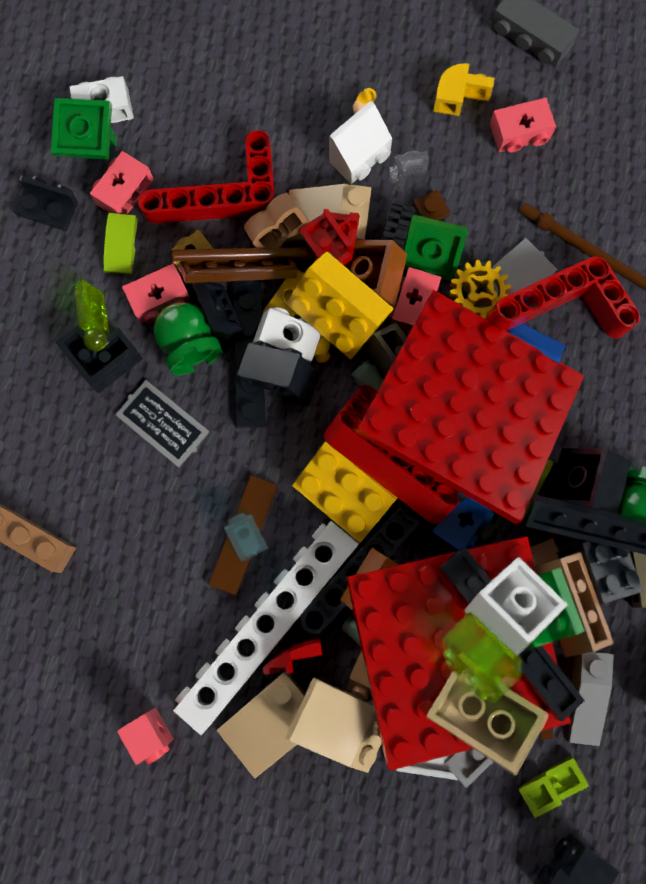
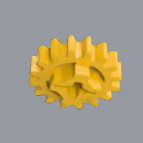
M476 260L474 267H471L467 262L463 268L464 272L458 269L455 273L457 279L451 280L450 286L454 289L450 290L449 297L456 298L454 300L456 303L486 319L487 313L501 298L508 295L505 293L510 292L512 285L504 284L509 277L508 274L500 276L501 267L498 266L492 269L491 261H488L485 266H481L480 260ZM494 283L497 286L498 293L494 290ZM462 286L463 290L467 292L466 300L464 299L462 294ZM480 288L484 290V292H481L480 294L475 292L476 290L478 291Z

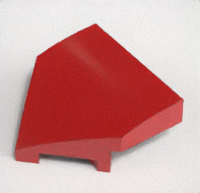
M324 209L323 214L299 228V231L317 259L325 252H328L342 265H345L353 258L360 215L350 212L349 215L332 213L329 209Z
M320 636L309 638L287 647L263 667V674L281 671L293 673L294 660L322 655Z

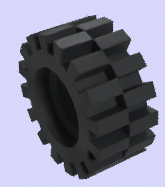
M393 201L382 240H393L404 250L415 207Z

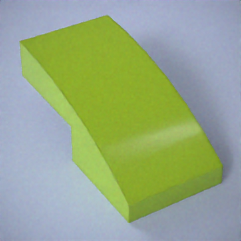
M108 213L104 245L105 273L132 275L136 251L134 242L138 224L136 215Z
M573 755L527 781L519 787V791L536 818L562 805L563 799L589 787V783Z

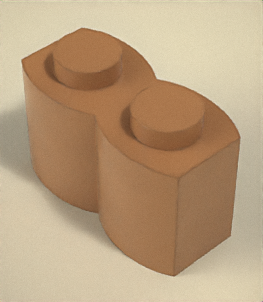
M284 193L274 198L268 204L266 210L253 215L246 222L244 229L257 248H279L286 238L300 232L299 228L306 225L308 220L288 193Z

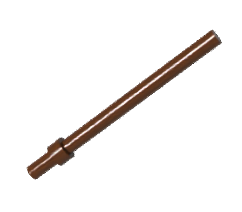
M525 202L519 212L538 223L537 227L545 232L549 230L591 257L598 256L605 259L613 271L646 291L645 276L554 220V216L547 212L543 214Z
M305 244L304 247L171 250L172 262L304 258L305 261L318 260L308 244Z

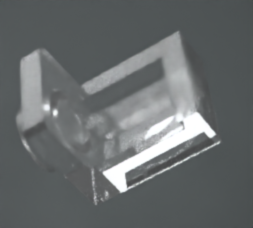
M413 150L402 155H395L393 167H389L391 184L396 183L397 192H403L404 176L427 173L429 164L428 152Z

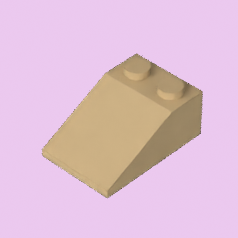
M339 184L289 190V196L306 217L307 223L323 214L324 209H329L332 213L347 215L350 212L359 213L360 218L356 240H365L372 187ZM300 232L293 237L286 238L284 241L286 243L307 244Z
M459 660L428 712L427 717L516 776L545 725L548 713L462 660Z
M286 671L280 674L216 730L254 779L297 745L285 737L303 701L305 692Z
M315 678L312 679L285 737L287 740L367 773L375 762L381 745L373 702L365 701L350 692Z

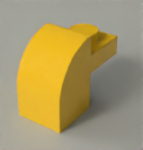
M468 63L456 64L448 68L439 80L433 112L459 116L464 97L489 101L495 78L487 77L484 74H469Z

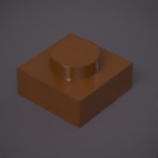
M438 189L413 201V206L419 216L438 221L450 216V210Z

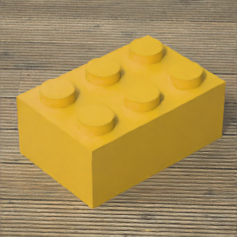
M325 252L308 268L286 302L287 306L350 360L368 342L373 333L376 332L394 309L328 252Z
M326 441L292 485L359 543L365 539L398 499L332 448Z

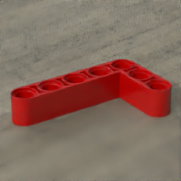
M255 130L246 137L248 182L144 191L139 196L138 204L146 221L160 224L247 217L266 210L268 204L275 198L272 153L267 133L262 130ZM258 146L264 147L261 150H254ZM258 171L266 172L264 175L261 176L255 174ZM260 196L268 197L266 201L257 200ZM234 198L241 199L238 203H230V200ZM205 201H214L211 205H202ZM178 203H186L185 206L181 208L175 207ZM151 205H158L156 209L148 210Z
M594 256L501 298L487 313L486 320L499 330L508 331L582 296L604 332L611 338L617 339L639 324L640 314L605 259Z
M360 386L324 432L326 442L427 521L433 524H440L459 504L458 495L448 485L355 433L377 393L371 386Z

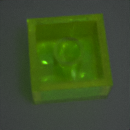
M471 611L442 639L445 651L443 655L447 659L445 661L446 665L458 677L463 673L471 683L469 685L470 689L482 701L488 698L495 704L521 677L522 660Z

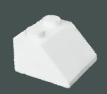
M372 101L329 136V163L350 184L357 179L363 180L370 173L371 167L377 162L383 163L391 153L392 137Z
M518 557L482 589L464 611L513 660L568 604Z

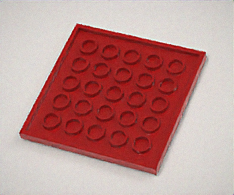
M433 289L355 433L509 521L518 524L525 514L584 375L561 362L558 364L548 356L543 355L539 349L505 330H499L497 327L492 326L488 320Z
M528 536L467 549L491 580L495 579L518 557L536 573ZM456 552L346 577L385 762L389 771L473 749L427 717L428 712L459 660H462L547 712L548 719L541 731L571 723L570 716L562 722L556 720L503 650L464 611L467 608V604L438 568ZM549 642L542 645L557 664L553 643Z

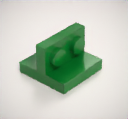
M54 98L51 154L54 157L109 159L110 146L116 147L117 135L111 128V102L104 100Z
M413 214L404 249L407 253L404 270H408L410 267L439 276L441 279L449 281L455 279V273L460 262L469 228Z
M561 568L538 576L568 605L525 648L526 650L585 632Z

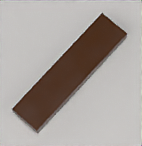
M292 259L180 261V270L185 283L297 278L298 272Z
M252 475L250 476L209 586L237 596L278 485Z

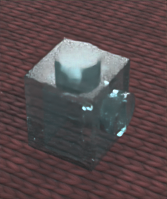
M240 513L229 519L230 525L224 527L242 562L269 548L251 514L245 516L244 513Z

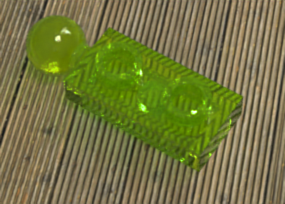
M81 279L74 285L78 324L86 331L83 337L85 346L92 351H99L106 346V334L109 332L104 293Z

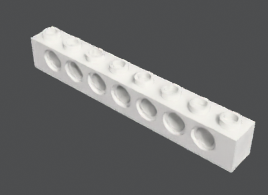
M332 521L327 526L323 523L312 535L315 539L308 549L303 546L293 558L296 564L289 572L284 569L275 579L274 583L277 587L269 595L265 592L255 603L254 606L258 609L253 616L249 618L246 615L235 627L238 634L232 641L225 639L215 651L218 658L212 665L206 662L195 675L199 680L193 688L190 689L186 686L175 699L178 706L173 711L200 735L208 729L358 547L359 544ZM323 546L328 547L332 551V558L326 563L319 562L315 557L316 550ZM302 569H308L313 573V581L307 586L299 585L296 580L297 573ZM290 592L294 597V603L291 608L284 610L279 607L277 599L281 593ZM264 615H269L274 620V628L269 633L262 632L258 626L259 619ZM243 639H250L254 643L255 650L251 656H244L239 651V644ZM223 663H230L235 669L234 677L230 680H226L220 675L219 669ZM203 687H209L214 691L215 698L212 703H205L201 700L200 690Z

